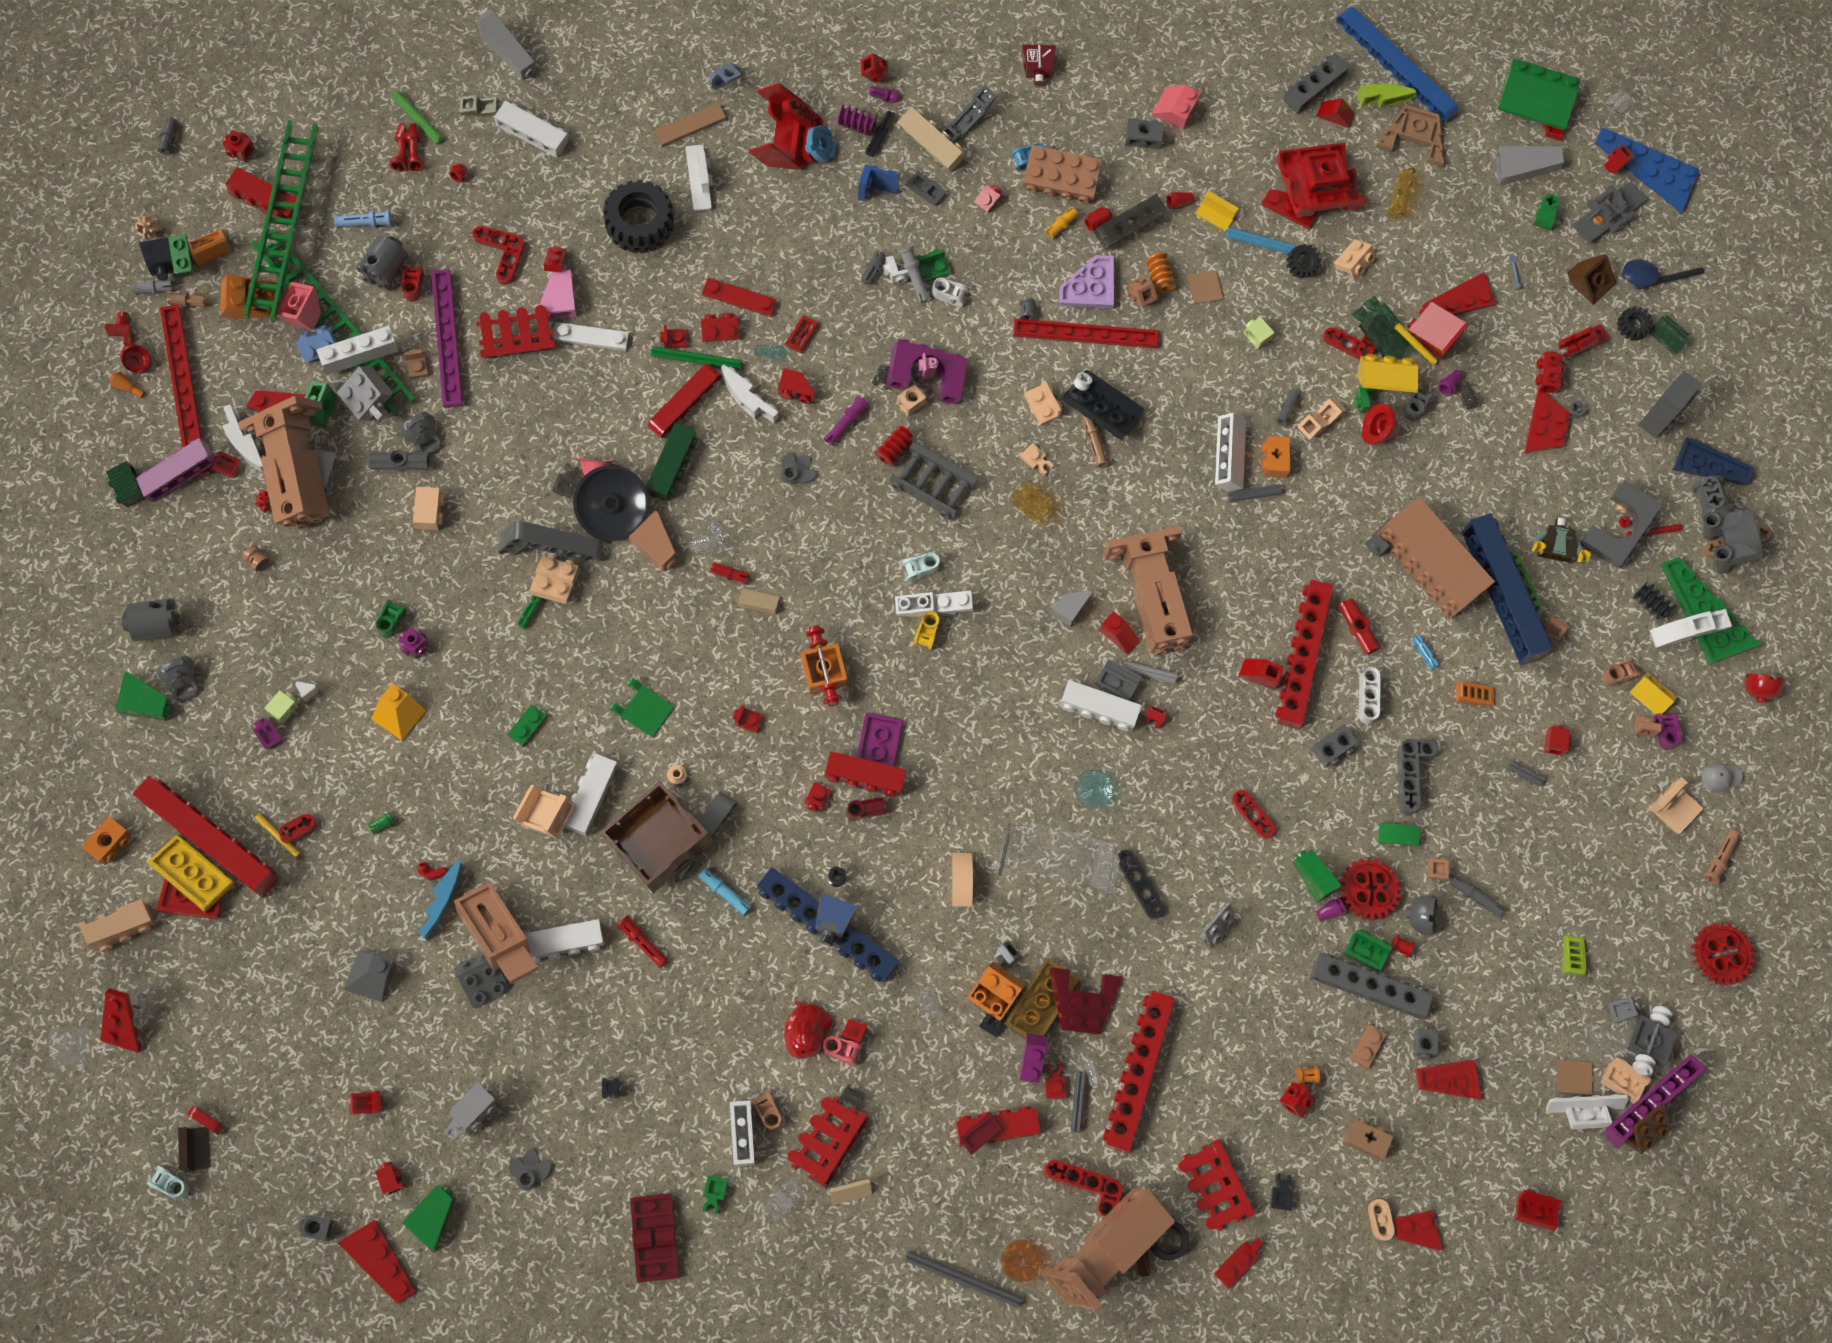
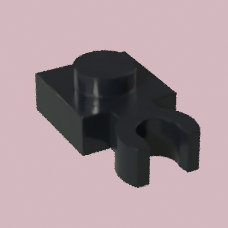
M1278 1173L1275 1176V1182L1278 1187L1271 1188L1270 1208L1291 1211L1293 1190H1289L1288 1185H1290L1292 1177L1287 1175L1286 1182H1282L1280 1180L1281 1174Z

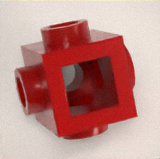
M872 53L860 60L861 76L877 83L889 76L888 61Z
M235 130L226 135L222 143L226 150L225 153L233 159L236 157L243 162H246L255 149L252 140L245 133H238Z
M1292 1082L1279 1101L1287 1111L1303 1118L1316 1099L1310 1093L1312 1090L1303 1083L1299 1085Z

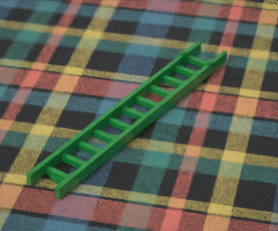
M291 120L287 122L244 310L245 319L250 318L252 305H256L258 309L270 310V307H272L270 320L272 323L276 322L319 130L317 124L313 123L310 139L291 137L293 123ZM289 143L307 145V155L287 153ZM285 160L305 161L303 171L284 169ZM282 175L301 177L300 186L280 185ZM278 191L298 193L296 203L276 201ZM274 208L294 210L292 219L273 217ZM271 223L290 225L289 235L269 233ZM267 239L287 242L285 252L266 250ZM263 257L283 258L281 268L261 266ZM260 272L279 274L278 284L259 283ZM256 288L276 291L274 301L254 299Z

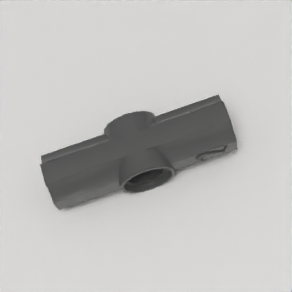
M399 449L392 452H371L369 455L370 469L396 470L398 472L405 470H428L429 454L425 452H404ZM398 459H404L401 463H395Z

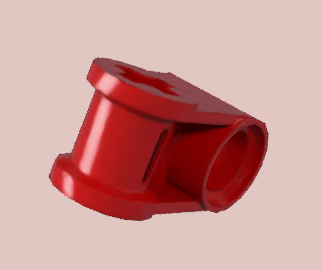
M403 266L401 288L407 301L414 302L420 298L424 276L423 267L408 268Z

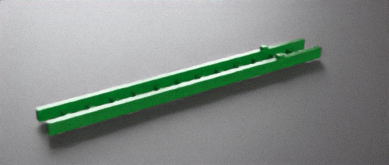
M273 229L269 230V233L276 234ZM254 240L251 242V245L258 253L259 245ZM275 240V244L272 242L266 246L267 250L273 251L281 248L285 252L286 248L283 241ZM291 252L289 262L292 261L298 269L285 277L284 285L288 288L293 279L303 274L309 281L304 285L315 287L320 294L318 295V301L325 300L330 306L328 310L320 315L317 322L318 326L325 325L323 320L336 313L341 321L334 325L333 335L344 326H347L353 333L344 340L361 335ZM268 256L263 257V260L269 267L281 268L283 259L274 264ZM381 357L365 366L375 368L380 365L385 371V374L381 376L382 380L385 382L391 378L397 387L391 390L392 395L389 399L402 391L412 404L416 402L414 396ZM356 365L353 367L356 370L360 365ZM388 399L385 402V406L394 416L398 415V411Z

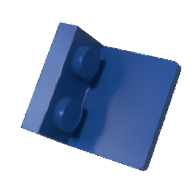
M865 164L859 181L858 200L865 202L866 196L870 197L872 187L897 194L900 175L891 170L886 171L879 169L877 166Z

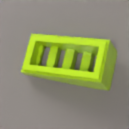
M1564 935V975L1580 977L1586 975L1584 938ZM1569 941L1577 942L1579 946H1572L1569 944ZM1570 949L1579 950V954L1571 953ZM1570 957H1577L1579 961L1570 960ZM1571 964L1578 965V968L1571 967Z

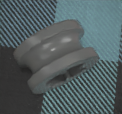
M1573 401L1568 407V412L1571 413L1570 416L1576 419L1582 417L1586 411V407L1581 401ZM1574 406L1575 408H1580L1579 413L1578 411H1573Z

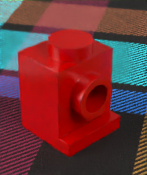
M1622 143L1607 157L1608 161L1604 164V167L1608 172L1615 174L1634 155Z
M391 1161L381 1164L379 1166L380 1169L375 1170L383 1195L387 1196L406 1188L405 1184L399 1183V1180H402L401 1173L398 1168H394Z

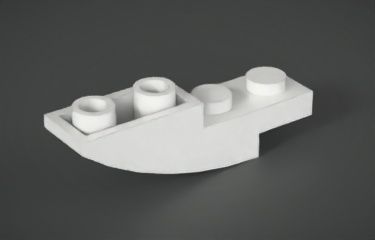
M723 365L721 367L722 376L735 401L754 419L758 414H761L774 424L778 419L777 408L772 404L765 403L758 394H753V384L748 378H742L735 369Z
M230 404L224 406L223 408L229 423L223 425V429L230 442L248 464L264 474L261 458L265 456H260L258 450L262 448L258 439L254 440L251 434H247L245 430L239 429L238 421L241 420L237 409L233 410Z
M971 590L933 594V592L895 596L897 616L920 617L929 611L937 613L938 616L956 615L957 612L974 611Z
M1726 609L1697 614L1650 630V634L1655 648L1692 640L1697 636L1730 629L1732 625Z

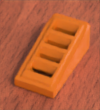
M1458 682L1456 684V703L1494 706V687ZM1464 689H1467V696H1464ZM1471 690H1474V698L1471 697ZM1478 691H1481V699H1478ZM1485 691H1489V701L1485 700Z

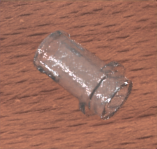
M1095 1058L1083 1062L1084 1066L1082 1067L1086 1070L1090 1085L1102 1082L1097 1068L1098 1062L1095 1061Z

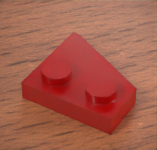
M1432 1210L1392 1219L1397 1240L1437 1251L1443 1250Z

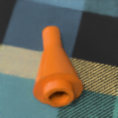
M121 371L113 373L110 377L109 382H111L110 387L131 392L139 398H142L145 393L137 388Z

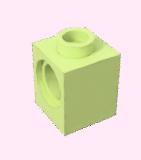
M1259 317L1257 320L1252 319L1246 324L1244 335L1259 349L1272 339L1275 332Z
M279 690L264 709L269 715L283 724L290 717V713H293L298 706L295 703L296 698L288 692L284 694Z

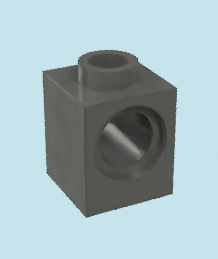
M1417 1029L1414 1031L1413 1055H1419V1059L1430 1060L1431 1057L1438 1054V1030ZM1422 1040L1429 1043L1428 1050L1423 1048Z
M305 1215V1219L301 1220L299 1226L300 1236L329 1242L334 1220ZM318 1222L320 1230L313 1234L311 1226L313 1223Z

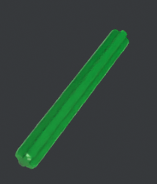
M657 346L651 348L652 357L702 365L708 363L715 367L725 365L735 370H740L742 366V361L738 359Z

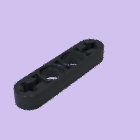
M1129 850L1120 851L1116 857V862L1146 915L1150 919H1159L1164 912V907L1134 854ZM1123 854L1125 857H1130V859L1128 860L1130 866H1132V864L1135 865V867H1131L1128 871L1125 870L1126 868H1128L1127 863L1121 862ZM1133 871L1138 872L1140 880H1131L1130 873ZM1140 889H1148L1150 896L1142 898L1139 894ZM1152 898H1154L1155 901H1152V904L1155 908H1159L1157 912L1158 915H1156L1155 913L1151 914L1150 910L1152 909L1150 903L1148 905H1145V902H1149Z

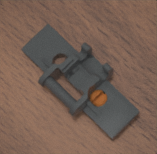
M1629 182L1620 190L1610 185L1604 193L1587 203L1591 211L1575 222L1572 227L1589 244L1607 230L1614 232L1635 216L1633 210L1644 203L1647 198L1632 182ZM1607 198H1609L1608 201L1611 203L1610 206L1602 207L1599 205Z

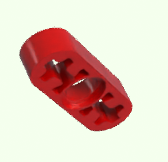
M1236 791L1232 796L1234 807L1260 838H1270L1275 832L1274 824L1246 791ZM1237 795L1245 797L1244 803L1246 805L1251 804L1245 811L1243 810L1245 805L1242 802L1238 803L1236 801L1238 799ZM1255 810L1258 813V818L1255 820L1250 819L1248 811ZM1261 818H1263L1261 824L1264 827L1269 826V834L1267 832L1262 833L1261 830L1263 829V827L1260 825V823L1258 824V826L1255 825V823L1259 822Z

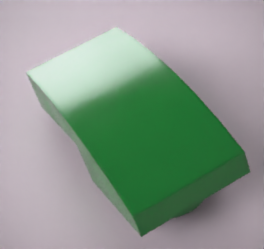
M1379 823L1378 843L1420 846V826Z

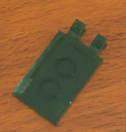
M1375 295L1363 303L1368 310H1371L1368 314L1363 306L1351 314L1356 320L1361 322L1358 325L1383 358L1385 356H1393L1395 359L1402 360L1415 349L1394 328L1398 323L1401 325L1402 323L1386 303L1380 305Z

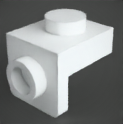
M886 257L885 265H883L885 275H889L892 284L896 282L897 284L905 283L910 276L908 270L898 271L894 257Z

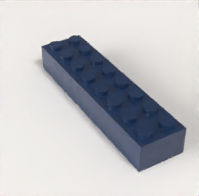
M1492 513L1471 519L1461 533L1473 558L1495 581L1487 588V591L1520 666L1540 660L1552 649V642L1544 631L1542 620L1538 618L1536 606L1530 600L1528 588L1521 580L1520 570L1516 568L1513 562V555L1508 551L1506 539L1499 531L1498 521L1493 517Z

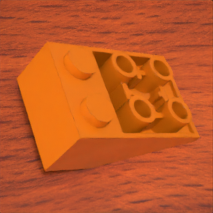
M232 274L225 275L221 282L220 317L245 319L244 310L252 278ZM258 279L259 283L278 284V282ZM256 288L254 299L274 301L276 291ZM252 305L250 318H268L271 315L272 307H270V310L258 309L256 305Z

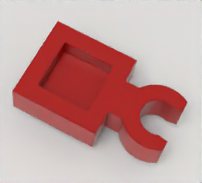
M1048 1064L1047 1072L1050 1074V1078H1045L1046 1099H1065V1077H1059V1074L1062 1072V1064H1058V1071L1056 1072L1052 1071L1051 1064Z

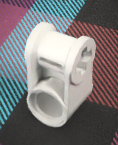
M937 278L932 288L934 298L957 307L963 306L962 300L968 292V288L965 285L945 278ZM938 287H941V288H943L944 290H943V291H940V290H938L937 288H938Z

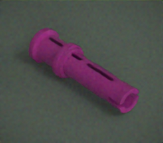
M857 396L850 408L847 407L845 409V415L824 437V441L830 442L829 445L833 446L853 421L859 420L861 413L870 407L863 398Z

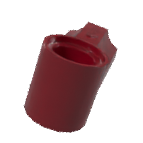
M883 797L863 801L853 800L846 809V817L850 821H858L863 818L886 814ZM856 807L860 813L855 815L850 809Z

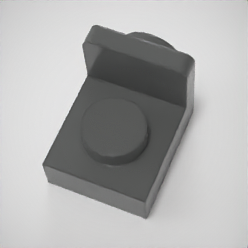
M1632 996L1608 1004L1615 1023L1634 1017L1638 1018L1640 1011H1642L1639 1001L1635 1000Z

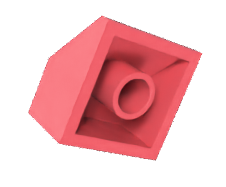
M1187 85L1168 86L1151 115L1183 130L1199 101L1201 92Z
M290 282L280 301L277 316L289 325L313 330L321 315L317 289L313 286Z

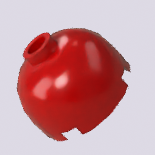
M1745 674V690L1749 696L1756 698L1755 702L1767 703L1768 700L1778 698L1783 692L1784 678L1777 677L1773 679L1771 675Z

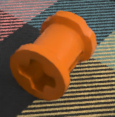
M1318 1066L1303 1069L1302 1067H1297L1296 1075L1299 1085L1301 1083L1319 1084L1320 1071Z

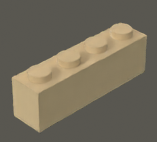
M910 107L899 119L898 125L947 170L952 172L965 158L962 152L964 149L957 142L953 144L950 141L951 137L946 132H939L937 130L938 126L931 119L928 122L924 118L926 115L917 108L915 110L913 107Z

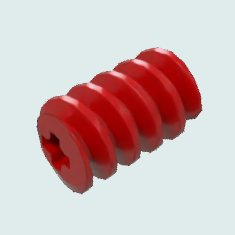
M897 426L892 435L887 437V441H884L882 446L878 447L875 455L883 463L893 467L894 462L892 459L899 461L897 454L900 456L904 455L901 449L908 451L909 448L906 444L912 445V433L904 426Z

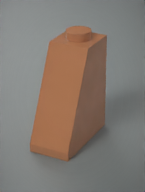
M654 511L629 536V540L635 548L663 572L666 568L669 570L674 566L676 555L660 516Z

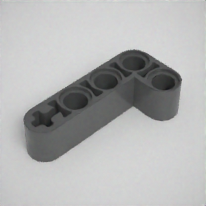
M1406 739L1397 749L1399 810L1404 815H1412L1420 807L1419 761H1427L1436 754L1438 748L1432 740ZM1404 746L1409 747L1411 749V753H1407L1404 750ZM1423 747L1428 748L1430 750V754H1426L1423 751ZM1404 765H1409L1412 772L1407 771ZM1405 783L1410 784L1412 786V790H1408L1405 787Z

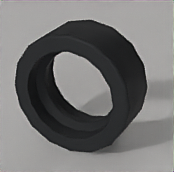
M1177 1221L1169 1227L1176 1230L1181 1238V1245L1175 1252L1167 1253L1162 1251L1157 1241L1150 1247L1155 1256L1162 1260L1171 1261L1178 1259L1186 1253L1189 1247L1188 1232Z

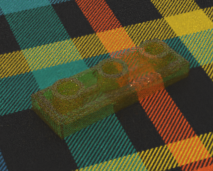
M1413 167L1398 171L1386 215L1388 218L1393 219L1405 215L1416 173Z

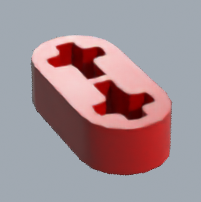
M303 814L281 826L279 829L280 840L290 844L313 832L315 829L314 817L310 814ZM304 820L306 822L311 821L309 827L303 825ZM286 830H288V832H292L291 837L285 835Z
M193 1105L187 1112L188 1116L217 1135L225 1127Z

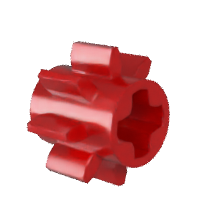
M261 489V492L255 495L257 501L255 505L260 507V511L264 513L267 509L272 512L268 491L266 492Z

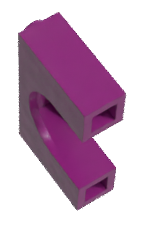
M898 339L892 348L886 386L903 391L909 384L912 364L919 362L922 359L923 353H925V358H936L938 360L937 370L941 377L938 401L956 405L962 396L968 359L963 358L959 354H949L941 349H932L924 344H914L906 339Z

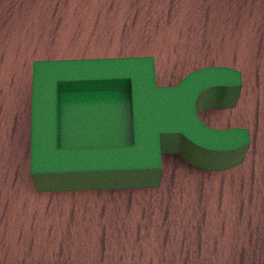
M708 1175L703 1193L704 1197H708V1201L703 1205V1212H706L709 1205H713L715 1207L714 1214L718 1213L719 1206L717 1200H724L728 1183L727 1179Z

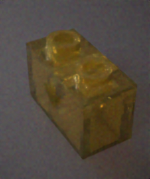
M1027 481L1017 489L1010 499V503L1038 525L1054 507L1053 500L1048 495H1043L1034 484H1029Z

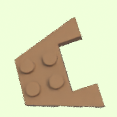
M1405 105L1378 141L1376 148L1391 152L1395 138H1402L1429 146L1430 151L1426 163L1442 167L1444 158L1442 157L1443 146L1440 138L1439 114Z

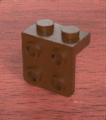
M1660 1104L1637 1122L1633 1127L1634 1135L1626 1143L1642 1154L1647 1149L1652 1148L1658 1140L1665 1137L1671 1131L1666 1107Z

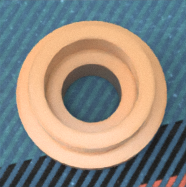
M674 765L669 768L667 778L672 784L678 785L686 780L687 773L684 767ZM678 771L680 772V776L674 777L673 773Z

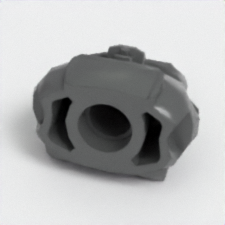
M426 411L411 417L400 426L401 435L405 440L412 442L418 452H425L431 456L441 450L442 440L435 431V420ZM432 439L437 441L436 444L423 451L422 445L430 442Z
M187 655L178 657L158 667L157 674L160 681L169 686L173 697L177 701L185 702L198 696L199 685L194 678L196 666ZM190 684L194 687L193 690L178 695L179 689L185 688Z

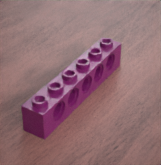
M1690 1054L1609 1125L1603 1135L1618 1150L1634 1135L1633 1127L1637 1122L1660 1104L1665 1107L1696 1081L1706 1068Z

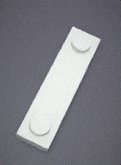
M555 322L552 339L557 342L626 351L629 332Z

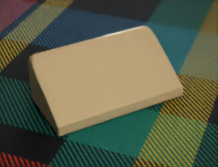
M743 588L738 606L776 614L780 596Z
M866 1179L830 1188L829 1193L832 1204L835 1205L871 1196L872 1190L870 1180Z

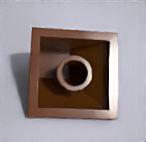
M1607 254L1578 262L1567 272L1571 285L1593 305L1617 284Z

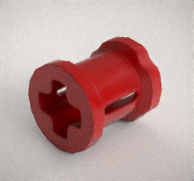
M1396 934L1390 946L1393 947L1392 950H1396L1404 954L1405 958H1408L1415 946V942H1408L1400 938L1399 934Z

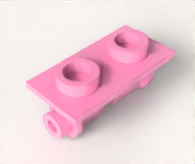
M923 353L922 359L919 360V366H917V377H920L921 383H923L924 379L933 378L938 366V360L936 358H925V353Z

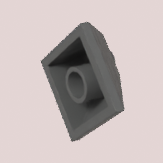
M358 951L344 990L382 1002L397 965L396 962L376 954Z

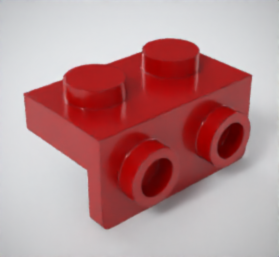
M723 313V317H715V314H705L704 318H701L702 342L739 339L738 317L734 316V313Z
M1524 1189L1517 1197L1515 1220L1555 1231L1558 1227V1210L1562 1206V1200Z

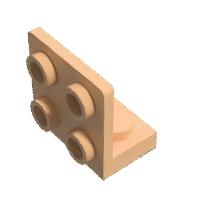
M1682 777L1673 782L1649 808L1676 834H1680L1703 810L1684 791L1683 786L1687 781Z

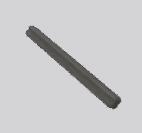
M908 1251L905 1261L1009 1305L1019 1307L1022 1302V1297L915 1252Z

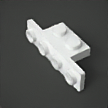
M703 145L686 146L693 209L695 212L711 210L709 185H712V176L707 173V169H710L709 158H705Z
M1619 1094L1610 1096L1594 1095L1592 1097L1575 1096L1572 1098L1556 1097L1549 1100L1546 1112H1566L1571 1129L1605 1128L1612 1124L1608 1110L1624 1109L1629 1098L1628 1095Z

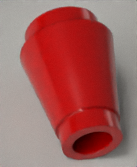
M1172 191L1170 194H1167V205L1169 208L1177 209L1193 203L1194 194L1192 192Z

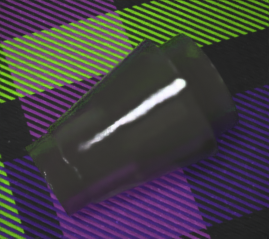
M1464 381L1460 383L1462 406H1465L1466 409L1477 407L1480 398L1470 382Z

